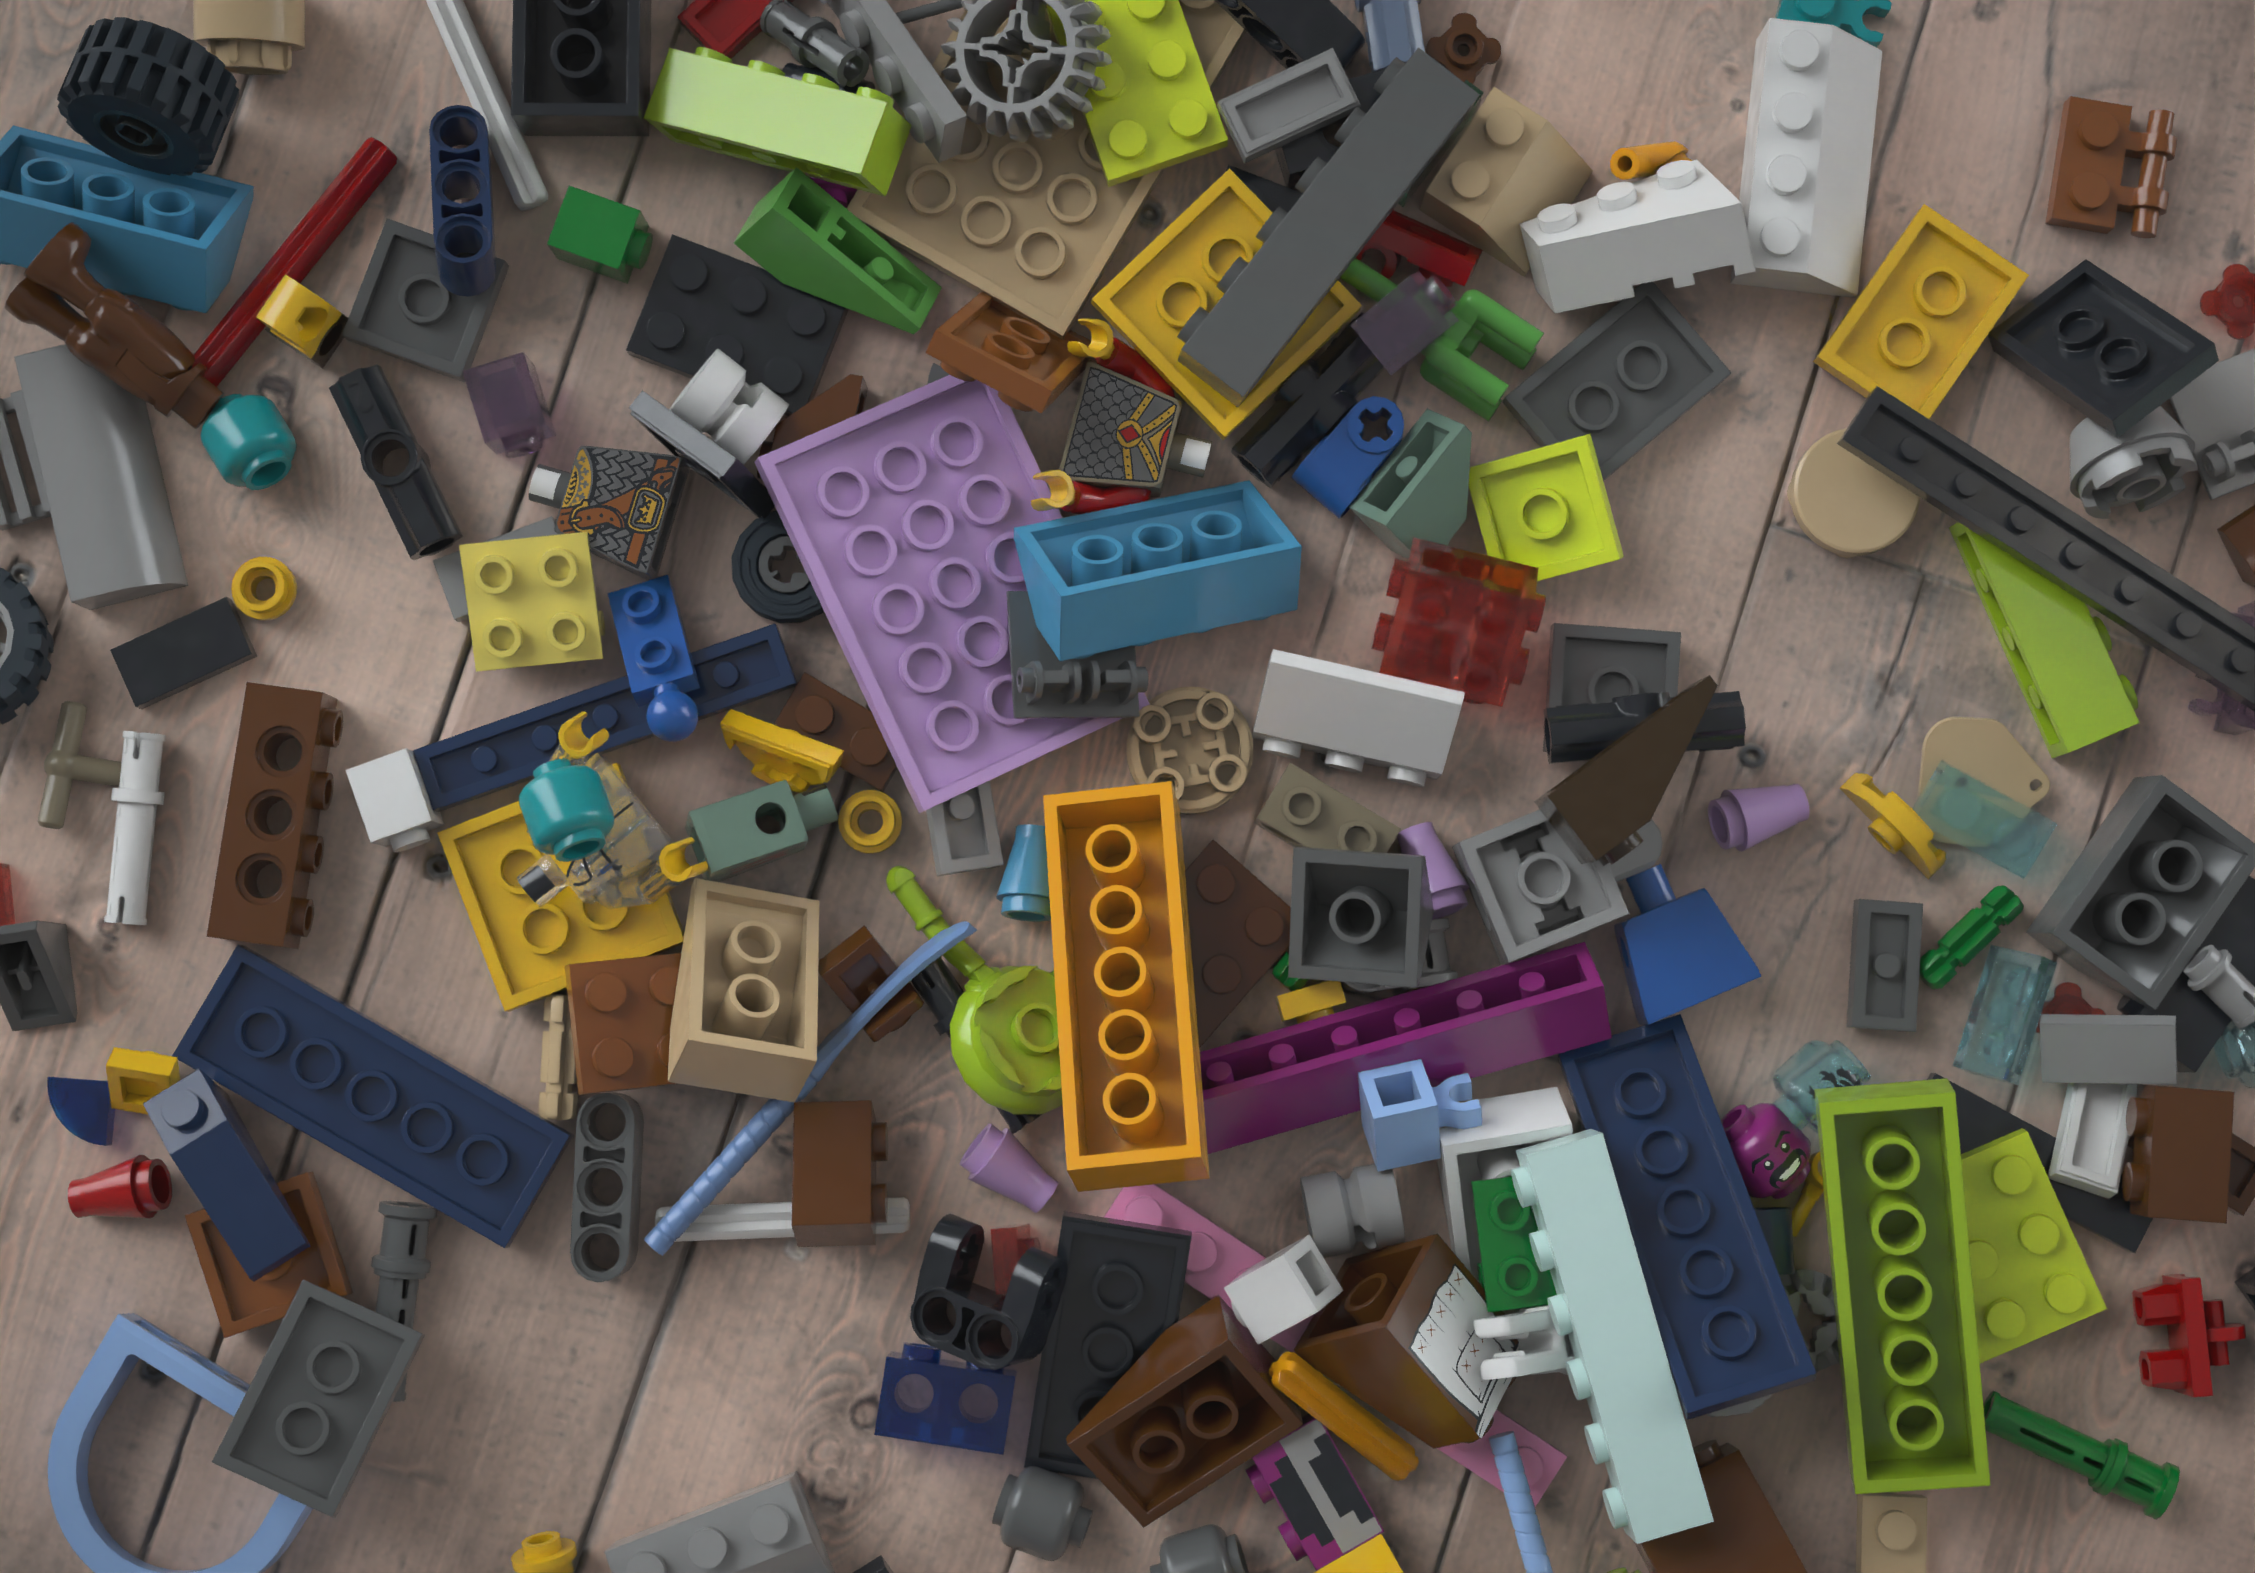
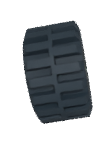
M115 17L114 20L106 18L97 20L95 25H89L85 30L57 100L59 101L58 109L60 114L67 119L66 123L72 130L105 154L128 165L154 173L189 176L193 172L202 173L208 169L209 165H212L238 101L239 89L235 86L237 81L233 74L224 68L225 64L196 41L172 29L152 22Z

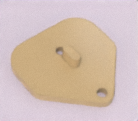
M1949 717L1933 725L1925 736L1916 813L1933 831V839L1938 842L1984 845L1994 840L2049 792L2050 780L2008 729L1999 721L1991 718ZM1961 775L1960 779L1963 783L1959 786L1954 785V778ZM2038 779L2040 781L2039 787L2035 790L2030 789L2031 781Z

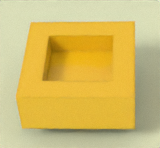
M1325 981L1275 997L1281 1021L1284 1022L1296 1018L1297 1024L1334 1014V1006L1346 1003L1339 981Z
M114 1047L106 1063L112 1109L148 1114L143 1103L180 1081L178 1057L161 1055L152 1051H137Z

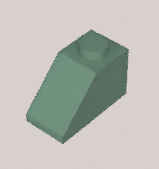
M1427 408L1349 508L1391 551L1428 569L1436 557L1445 550L1451 538L1467 519L1472 432L1464 424Z

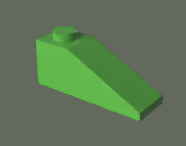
M797 167L757 202L734 241L738 248L783 284L911 334H915L921 329L942 289L940 285Z

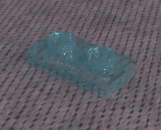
M1944 760L1940 761L1912 808L1930 829L2023 879L2057 826V823L2051 818Z
M1991 945L1953 1066L1968 1073L2019 1085L2057 963L2040 955Z

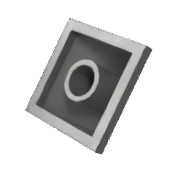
M1309 847L1293 848L1288 977L1417 988L1420 985L1434 913L1425 856Z

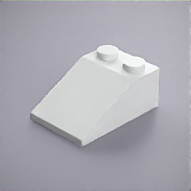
M1557 1087L1479 1099L1482 1109V1126L1468 1129L1446 1126L1439 1128L1441 1158L1437 1159V1166L1451 1249L1478 1282L1477 1263H1481L1471 1181L1511 1176V1169L1520 1167L1516 1150L1573 1134L1571 1120Z

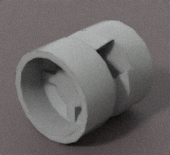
M1375 1164L1354 1167L1348 1179H1343L1336 1171L1300 1177L1309 1235L1323 1258L1351 1253L1355 1242L1359 1241L1368 1249L1405 1243L1402 1212L1392 1169L1378 1172Z

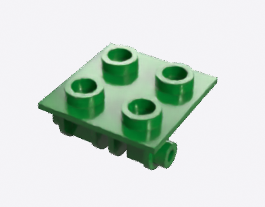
M1512 1176L1471 1181L1481 1263H1477L1479 1283L1485 1291L1487 1312L1548 1305V1297L1555 1296L1557 1293L1550 1270L1543 1272L1539 1270L1532 1251L1529 1234L1539 1231L1532 1206L1522 1208L1514 1188Z

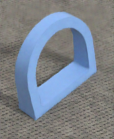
M118 1314L67 1400L57 1420L51 1439L48 1456V1487L53 1510L65 1538L75 1553L94 1573H264L288 1549L313 1508L279 1493L254 1536L235 1555L213 1567L185 1571L157 1567L133 1556L111 1537L100 1521L93 1506L89 1490V1453L100 1422L139 1359L147 1362L233 1417L250 1384L137 1314Z

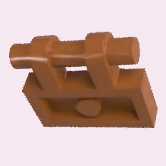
M2070 96L2063 104L2045 224L2108 234L2114 229L2116 212L2120 211L2133 214L2132 236L2155 238L2159 216L2166 214L2169 193L2163 190L2167 161L2174 159L2177 138L2172 135L2175 114L2168 110H2151L2148 115L2146 132L2129 131L2133 106ZM2125 157L2142 159L2138 187L2121 186Z

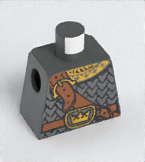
M580 446L576 453L571 473L542 464L536 467L530 483L529 500L559 509L554 528L557 534L588 531L590 553L646 580H652L658 576L690 468L681 457L674 455Z

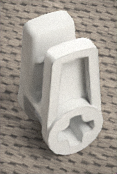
M1548 1305L1521 1308L1517 1313L1473 1320L1475 1334L1481 1339L1497 1338L1500 1341L1518 1339L1519 1341L1518 1351L1495 1353L1493 1358L1485 1359L1480 1366L1482 1380L1567 1371L1566 1362L1575 1359L1569 1335H1558Z

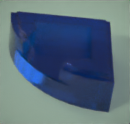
M48 1077L47 1087L51 1106L57 1118L67 1130L89 1143L103 1146L112 1145L115 1109L111 1108L108 1081Z

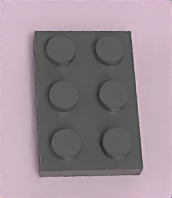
M1654 282L1640 284L1634 289L1635 297L1623 299L1510 392L1502 401L1540 447L1591 434L1603 481L1731 374V371Z
M302 1280L212 1463L336 1518L425 1335L306 1280Z

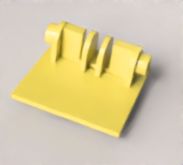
M588 531L459 545L476 672L604 658L601 636H605V620L603 611H598Z

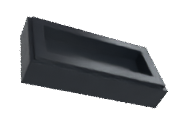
M224 597L110 650L133 703L139 709L151 706L257 657L232 599Z

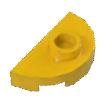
M730 709L720 722L724 740L729 749L731 750L736 744L741 753L754 764L750 772L768 784L787 780L791 791L804 792L807 791L810 785L823 784L830 781L841 765L844 750L801 735L792 729L776 726Z
M1854 773L1840 789L1872 821L1868 826L1871 835L1890 853L1896 854L1900 850L1927 879L1932 877L1946 861L1945 851L1937 849L1930 842L1934 838L1933 831L1896 793L1892 791L1885 796L1874 785L1873 777L1868 774Z

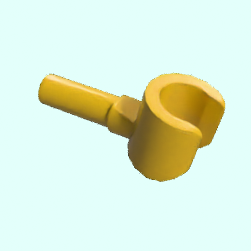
M1820 1151L1810 1155L1808 1162L1811 1164V1170L1805 1179L1806 1184L1801 1191L1802 1195L1792 1211L1794 1237H1797L1816 1201H1819L1824 1192L1823 1178L1818 1172V1163L1821 1159Z

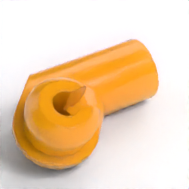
M1671 141L1620 148L1612 155L1610 168L1617 178L1628 180L1655 175L1660 167L1670 162L1692 160L1686 155L1689 150L1684 145Z

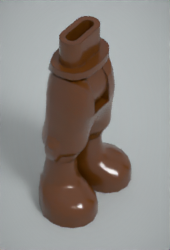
M75 222L69 223L45 245L30 263L24 273L26 278L10 293L5 303V309L21 322L37 325L63 340L69 351L81 362L93 367L139 399L153 405L157 411L166 417L175 412L197 429L207 419L224 393L203 376L207 367L202 363L192 368L195 362L194 355L169 328L129 297L118 291L105 288L94 279L84 265L90 250L91 239L87 232ZM65 300L82 310L86 317L79 314Z

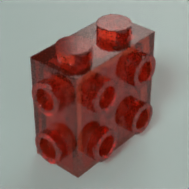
M1413 537L1407 561L1395 558L1386 590V596L1396 598L1392 615L1380 612L1371 649L1382 652L1379 673L1465 692L1463 701L1470 704L1488 703L1503 707L1509 684L1521 686L1530 653L1529 648L1521 647L1525 631L1537 633L1541 623L1546 595L1536 593L1538 568Z

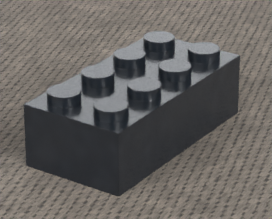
M513 0L511 116L523 135L649 136L650 123L643 117L650 101L651 0Z

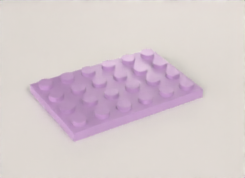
M951 375L762 455L754 462L919 813L1122 719H1014L1006 592L1027 591L1014 541V528L1060 519L1062 516L1058 508L1037 511L1031 506V500L1050 499L1051 492L1045 481L1033 479V475L1041 471L1011 407L998 397L999 391L978 380L968 382ZM1138 693L1139 710L1150 704L1145 693Z

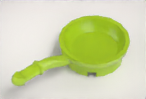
M903 866L892 867L887 873V887L891 894H895L916 923L915 929L918 932L922 931L930 940L942 930L950 927L942 917V910L936 909L915 880L916 876L914 873ZM962 940L945 952L943 957L965 977L968 976L969 981L964 985L966 991L958 998L950 1022L951 1052L964 1082L986 1103L1012 1114H1044L1062 1106L1054 970L1049 973L1037 968L1038 966L988 967L985 964V960Z

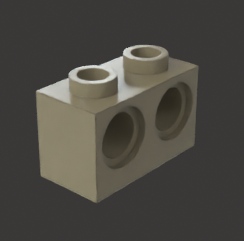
M1289 763L1254 822L1293 847L1380 853L1388 852L1401 828L1292 763Z

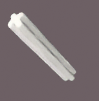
M426 0L473 109L477 110L485 119L488 129L489 146L514 203L521 211L530 210L542 205L548 200L549 194L524 137L511 116L509 103L464 1Z
M904 1197L888 1198L887 1223H876V1234L904 1233L909 1230L911 1216L908 1199ZM792 1202L708 1205L674 1242L795 1237L792 1229ZM672 1206L657 1209L655 1226L666 1216V1213Z

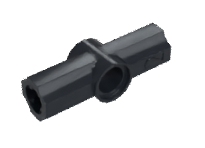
M1361 312L1355 320L1353 319L1338 338L1332 341L1330 346L1316 361L1312 358L1309 359L1289 378L1274 397L1275 404L1233 446L1231 453L1254 478L1271 488L1300 460L1301 456L1316 440L1320 442L1326 435H1330L1349 411L1358 403L1356 398L1400 353L1401 348L1380 323Z
M377 364L367 368H358L340 377L334 385L329 387V390L361 454L360 459L363 470L374 481L410 558L417 560L422 557L432 556L451 547L463 535L431 471L429 456L418 444L382 367ZM399 448L408 449L410 457L406 469L399 475L385 476L383 461L387 454Z
M1739 691L1714 693L1685 752L1727 750L1745 746V712ZM1669 692L1645 693L1614 697L1610 703H1582L1544 709L1543 730L1549 764L1591 760L1674 697H1670Z

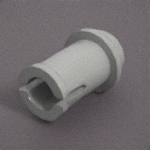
M2213 945L2205 946L2193 955L2183 970L2189 977L2188 986L2193 991L2202 990L2232 1019L2233 1024L2237 1028L2248 1026L2255 1021V986L2230 963L2232 955L2228 950L2222 949L2218 951Z

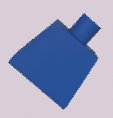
M1662 864L1626 878L1641 914L1615 924L1614 930L1635 1016L1639 1025H1649L1761 977L1758 967L1705 888L1676 898Z

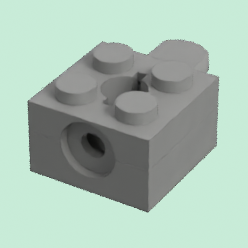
M1541 810L1522 816L1452 847L1469 885V890L1500 964L1510 963L1628 915L1629 911L1616 882L1649 869L1661 856L1663 842L1661 832L1655 822L1651 819V821L1637 830L1644 840L1640 845L1611 865L1609 862L1605 866L1599 860L1581 864Z

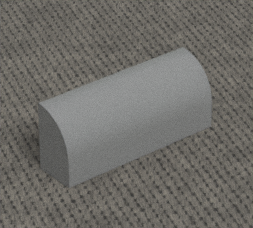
M66 344L15 356L71 602L88 610H94L188 586L146 402L120 387L93 367L81 362L69 351Z

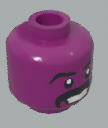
M1759 1103L1750 1108L1746 1105H1739L1730 1110L1721 1119L1750 1197L1767 1198L1772 1196L1774 1199H1780L1795 1191L1807 1178L1811 1170V1164L1808 1162L1811 1154V1143L1803 1132L1773 1103Z

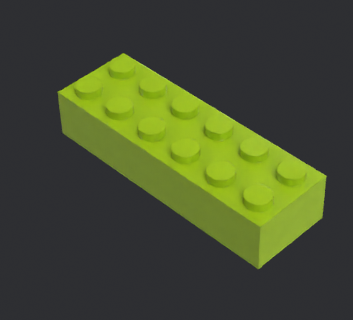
M1947 1078L1814 1089L1849 1469L1855 1494L1991 1486L1955 1091Z

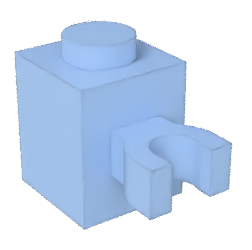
M1421 1059L1358 1072L1362 1127L1378 1172L1440 1159V1127L1468 1129L1482 1126L1481 1105L1478 1099L1472 1100V1081L1468 1073L1449 1077L1440 1085L1431 1087Z

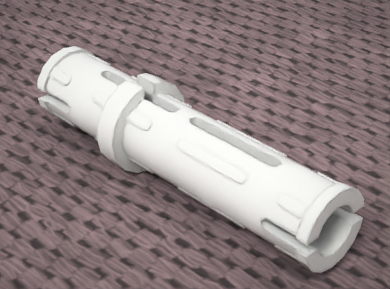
M123 731L122 737L124 742L119 788H112L111 800L118 801L107 914L104 917V922L147 925L146 913L157 805H164L165 792L158 791L163 741H165L166 735Z

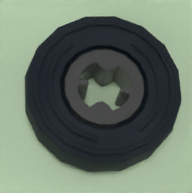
M777 510L770 512L766 518L755 519L739 536L731 557L732 579L741 599L759 616L778 623H802L822 614L824 610L805 570L804 573H793L790 583L778 581L781 578L780 573L777 570L772 572L771 566L774 560H784L787 551H796ZM797 554V555H796V558H797V560L799 561V563H801V561H800V559H799V557H798V554Z

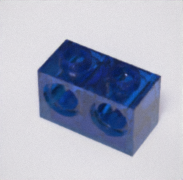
M905 1342L902 1353L891 1351L886 1356L874 1435L1004 1455L1018 1371L1004 1369L1005 1367L991 1370L968 1361L965 1363L940 1359L942 1350L919 1343ZM909 1374H919L926 1377L934 1391L932 1402L922 1408H913L906 1405L898 1393V1385L901 1378ZM973 1384L989 1386L997 1396V1410L985 1418L971 1416L966 1412L962 1404L963 1391Z

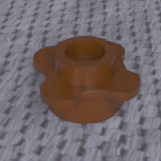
M1459 13L1453 17L1451 27L1441 37H1432L1428 41L1426 53L1470 87L1474 84L1476 76L1481 73L1486 64H1495L1499 60L1501 45L1497 39L1487 38L1477 28V20L1473 15ZM1462 45L1467 46L1469 54L1465 56L1460 55L1458 47Z

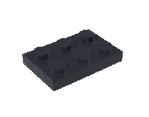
M672 234L626 351L630 356L692 379L715 350L720 349L746 370L745 382L748 385L752 386L763 383L787 402L789 406L784 414L790 416L814 399L849 309L783 284L763 268Z
M2087 259L1988 334L1994 352L2117 438L2219 361L2214 342Z

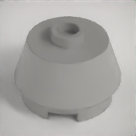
M2161 406L2118 438L2087 417L2073 429L2070 435V491L2075 497L2081 499L2086 513L2094 518L2108 519L2111 513L2109 507L2121 506L2132 502L2136 503L2139 512L2149 510L2170 500L2186 488L2182 476L2186 472L2198 470L2193 456L2195 441Z

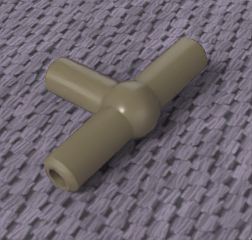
M65 701L61 705L53 749L44 761L47 778L38 817V823L42 827L61 829L64 826L73 780L119 787L122 762L78 755L87 713L86 706L81 703Z

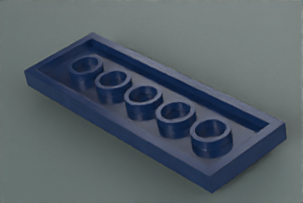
M237 944L172 1055L173 1057H178L179 1061L195 1070L201 1069L215 1082L503 1248L510 1247L574 1134L542 1118L534 1111L245 945Z
M1681 1014L1611 1035V1039L1559 1053L1558 1062L1583 1131L1593 1129L1603 1133L1676 1391L1686 1419H1693L1815 1381V1368Z

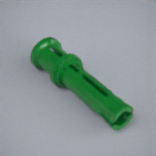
M1992 1391L1983 1403L1987 1432L2087 1477L2088 1485L2093 1487V1491L2103 1496L2112 1492L2143 1507L2144 1515L2155 1520L2164 1514L2171 1503L2179 1482L2180 1470L2178 1466L2169 1462L2160 1466L2128 1451V1443L2116 1438L2114 1440L2107 1439L2104 1443L2061 1424L2055 1419L2046 1417L2013 1402L1996 1391Z

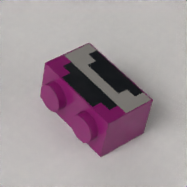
M1310 1414L1302 1417V1426L1252 1457L1255 1464L1245 1469L1262 1502L1266 1504L1275 1498L1288 1521L1279 1525L1278 1530L1295 1560L1299 1561L1308 1555L1317 1571L1383 1533L1384 1530L1326 1427Z

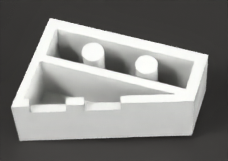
M1697 159L1694 161L1679 160L1670 162L1660 167L1655 175L1633 183L1617 182L1607 185L1598 191L1597 196L1572 205L1562 203L1549 206L1540 211L1537 218L1520 223L1535 289L1555 314L1635 297L1634 285L1673 278L1675 289L1695 285L1693 273L1733 265L1735 276L1756 272L1742 203Z

